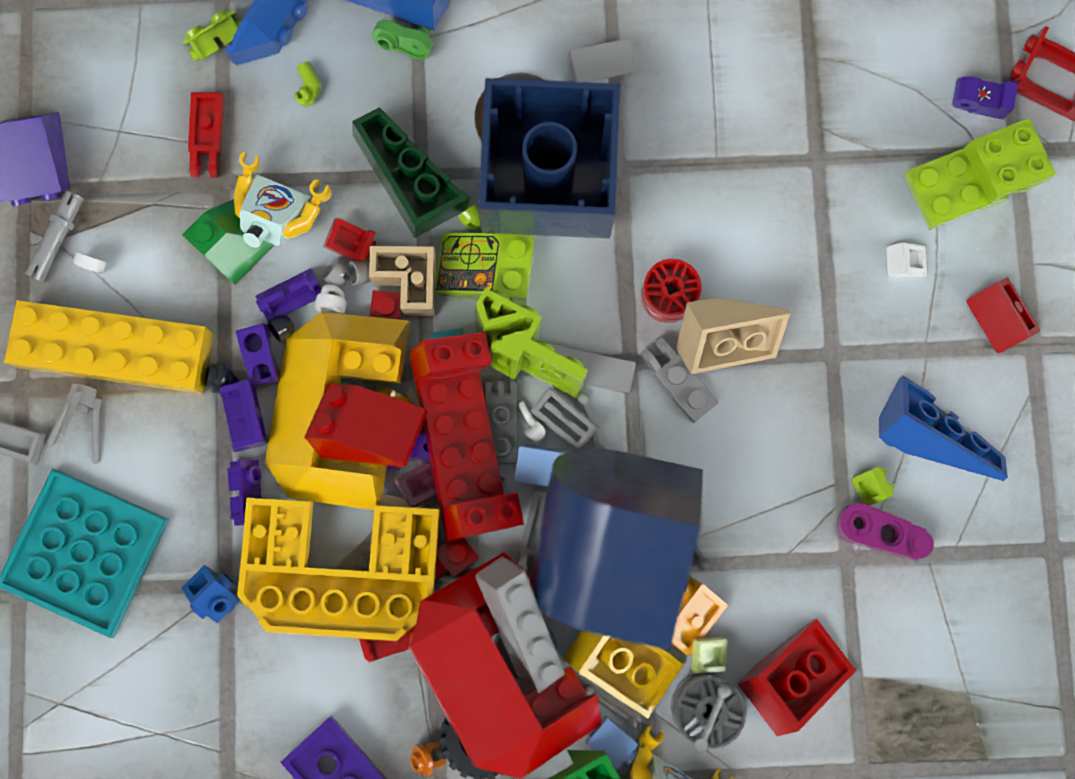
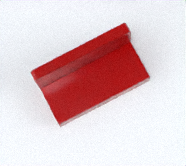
M1008 277L966 301L997 353H1001L1041 331Z

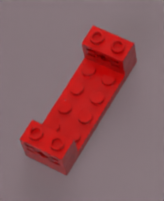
M485 332L423 340L409 353L420 407L425 408L428 412L423 425L446 541L524 525L518 492L504 495L479 373V371L492 364Z

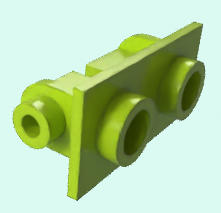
M225 8L210 18L213 23L202 29L200 25H197L184 34L187 39L182 43L184 46L192 45L193 48L188 52L195 62L199 59L203 61L220 50L213 40L214 38L219 37L224 46L232 41L235 32L242 22L240 19L237 21L233 20L232 17L236 15L235 10L228 13Z

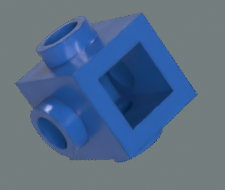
M205 564L181 588L189 600L190 608L202 619L208 616L217 624L240 601L234 590L237 586L236 583L226 573L222 572L218 575Z

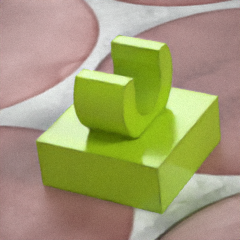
M877 466L850 479L863 504L870 506L894 495L895 485L894 483L889 485L884 475L887 473L886 468Z

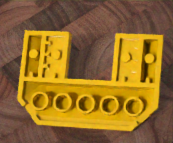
M319 312L286 339L264 463L288 498L374 510V505L381 506L387 465L320 458L304 436L328 383L340 384L342 377L401 384L410 321Z
M259 498L246 499L237 597L245 606L249 607L266 632L398 641L415 626L420 601L434 593L440 509L374 505L369 571L308 567L314 502Z

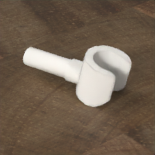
M522 401L517 406L527 423L531 426L525 435L538 446L546 438L547 433L545 428L532 416L525 402Z

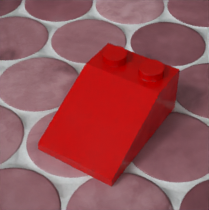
M328 383L304 438L320 458L406 467L428 412L425 408L357 385Z
M814 619L757 663L737 684L775 735L782 736L800 731L856 672V669L818 619Z

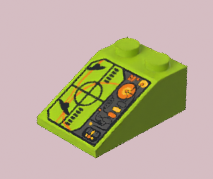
M442 233L436 275V295L478 300L484 289L487 288L491 291L499 290L510 297V301L520 306L527 305L534 253V237L490 233Z

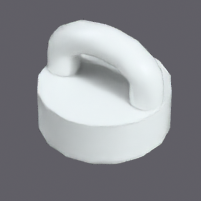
M327 284L323 286L321 294L317 295L314 307L318 312L345 314L347 301H345V296L338 286Z

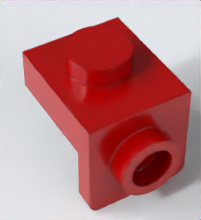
M337 217L333 220L323 247L350 260L364 261L366 257H370V246H376V241L373 240L376 232L370 229L363 230Z

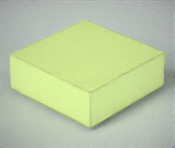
M724 637L693 638L691 670L696 674L726 672L728 640Z

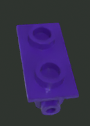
M310 268L255 295L260 311L264 313L268 321L275 316L287 315L314 302L317 295L321 294L322 289L313 270Z
M237 459V461L230 462V468H227L229 491L239 490V496L229 497L230 520H234V526L244 525L247 498L262 499L259 460Z

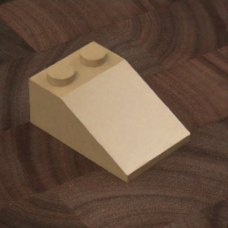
M717 297L689 302L686 305L676 348L690 374L776 358L791 313L785 308Z

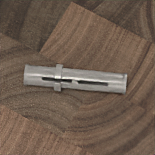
M68 190L65 191L55 215L51 214L48 219L51 223L25 272L26 275L44 283L46 275L68 231H72L75 226L72 223L82 202L85 200L77 194L74 195Z

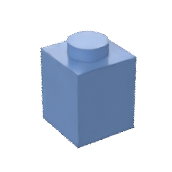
M605 715L601 720V726L593 730L585 739L586 744L593 750H604L614 769L618 770L621 765L626 768L637 755L635 748L638 746V743L610 717Z

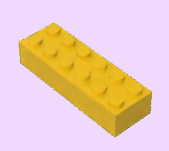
M16 300L4 363L19 369L204 394V381L210 361L214 333L204 326Z

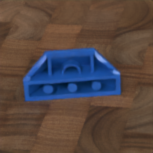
M254 0L235 32L234 38L225 50L231 62L235 65H241L279 54L281 48L290 42L293 28L297 21H301L305 17L308 10V1Z

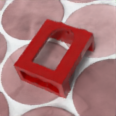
M1044 26L1037 35L1032 33L1022 49L1026 54L1023 60L1019 59L1016 62L1009 76L1013 78L1012 82L1018 83L1017 94L1075 121V93L1071 101L1033 83L1026 75L1034 58L1045 59L1075 74V52L1045 38L1049 27Z

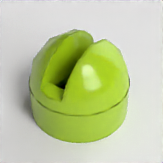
M478 202L458 216L461 223L472 230L481 226Z

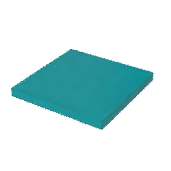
M52 468L0 574V589L108 638H114L170 519Z

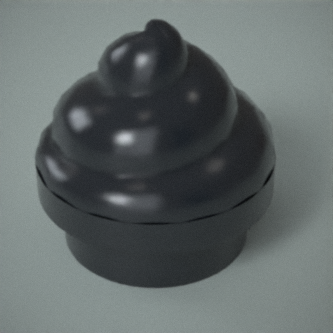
M225 363L208 364L204 388L211 389L212 393H220V387L239 382L238 378L234 376L233 371Z

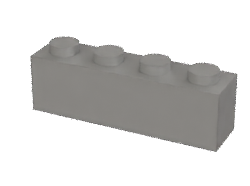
M501 557L475 576L517 676L540 693L565 673L525 572L504 557Z

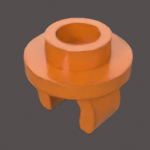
M431 742L425 746L422 744L413 746L410 763L416 773L428 777L432 775L433 768L441 767L446 763L445 759L434 761L431 757L432 750L440 746L439 742Z

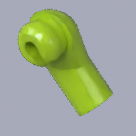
M305 61L296 68L304 83L299 88V92H295V100L298 104L308 107L316 102L322 84L311 63Z

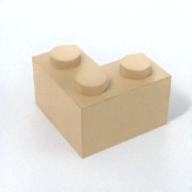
M370 246L369 278L373 285L401 286L400 309L404 316L435 317L437 255L434 247Z

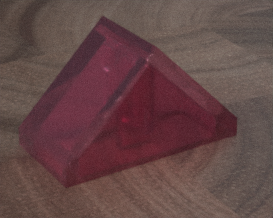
M431 461L394 479L410 508L429 502L437 497Z

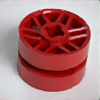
M665 259L656 263L648 271L641 288V302L645 311L655 320L664 323H674L683 320L687 303L697 301L701 296L702 284L700 276L694 267L680 259ZM670 287L674 289L672 295L667 294Z

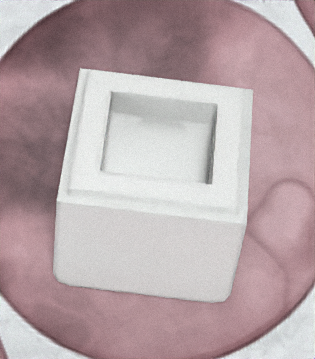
M901 242L888 246V276H927L925 245Z

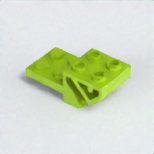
M1030 118L976 138L961 150L907 170L904 173L929 230L978 210L983 211L1009 200L1008 194L1026 192L1056 175Z
M485 288L476 303L475 327L477 333L485 332L488 347L491 346V367L512 379H516L520 370H523L564 393L577 398L588 372V369L584 368V364L574 357L567 356L565 358L556 353L555 349L546 342L538 341L537 343L543 317L539 316V313L534 308L528 305L520 306L510 301V297L505 293Z

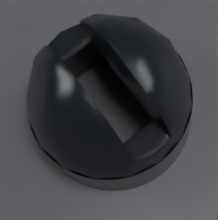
M278 315L267 321L270 332L280 343L289 338L293 333L294 323L286 315Z

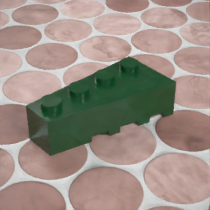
M380 107L352 121L353 137L414 238L468 209L470 197L463 190H460L451 181V178L443 170H440L429 159V156L421 148H418L408 138V135Z

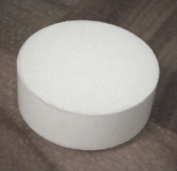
M77 252L72 261L73 265L100 274L104 273L107 262Z

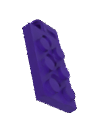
M330 716L280 762L294 779H387L333 716ZM329 754L335 758L337 763L335 771L326 773L321 770L319 760L322 755Z

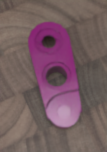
M857 503L845 506L837 517V533L846 542L914 561L927 557L933 551L934 541L927 532V529L869 505ZM856 517L861 518L863 521L861 529H857L853 524ZM884 525L889 526L893 532V537L888 543L881 537V529Z

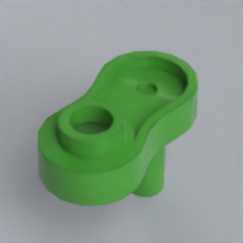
M384 19L377 22L372 32L373 40L379 48L386 51H398L418 60L428 58L433 47V41L428 36L431 29L424 26H419L417 30L409 29Z

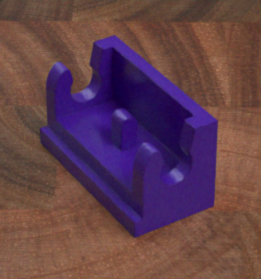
M249 379L220 387L219 390L224 405L233 452L236 453L268 445L256 387L252 385Z

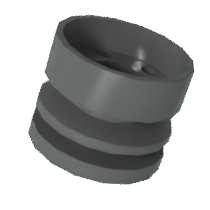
M692 674L679 682L672 694L670 709L673 721L685 737L694 743L697 738H701L709 719L706 715L702 716L706 712L705 705L709 703L714 707L719 696L718 687L726 684L730 687L731 693L723 701L707 742L708 748L712 749L727 746L739 736L745 726L747 710L744 698L733 684L716 674Z

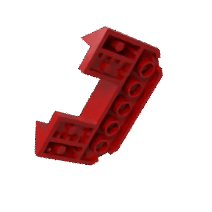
M503 552L420 601L415 628L411 634L408 648L474 767L522 779L601 726L602 723L597 694L587 695L571 666L563 669L565 674L540 693L534 689L524 695L521 692L491 638L498 634L499 631L475 576L501 557H504L523 570ZM525 572L526 577H530V575L527 572Z

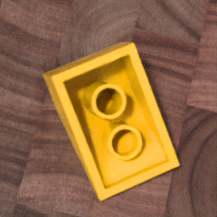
M586 631L580 632L563 657V660L577 672L647 719L684 665L661 648Z

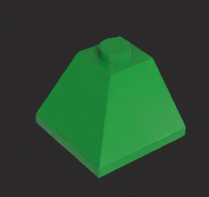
M234 199L204 212L182 234L234 285L274 246V244L263 241L258 248L251 247L243 240L245 232L240 229V218L235 214Z

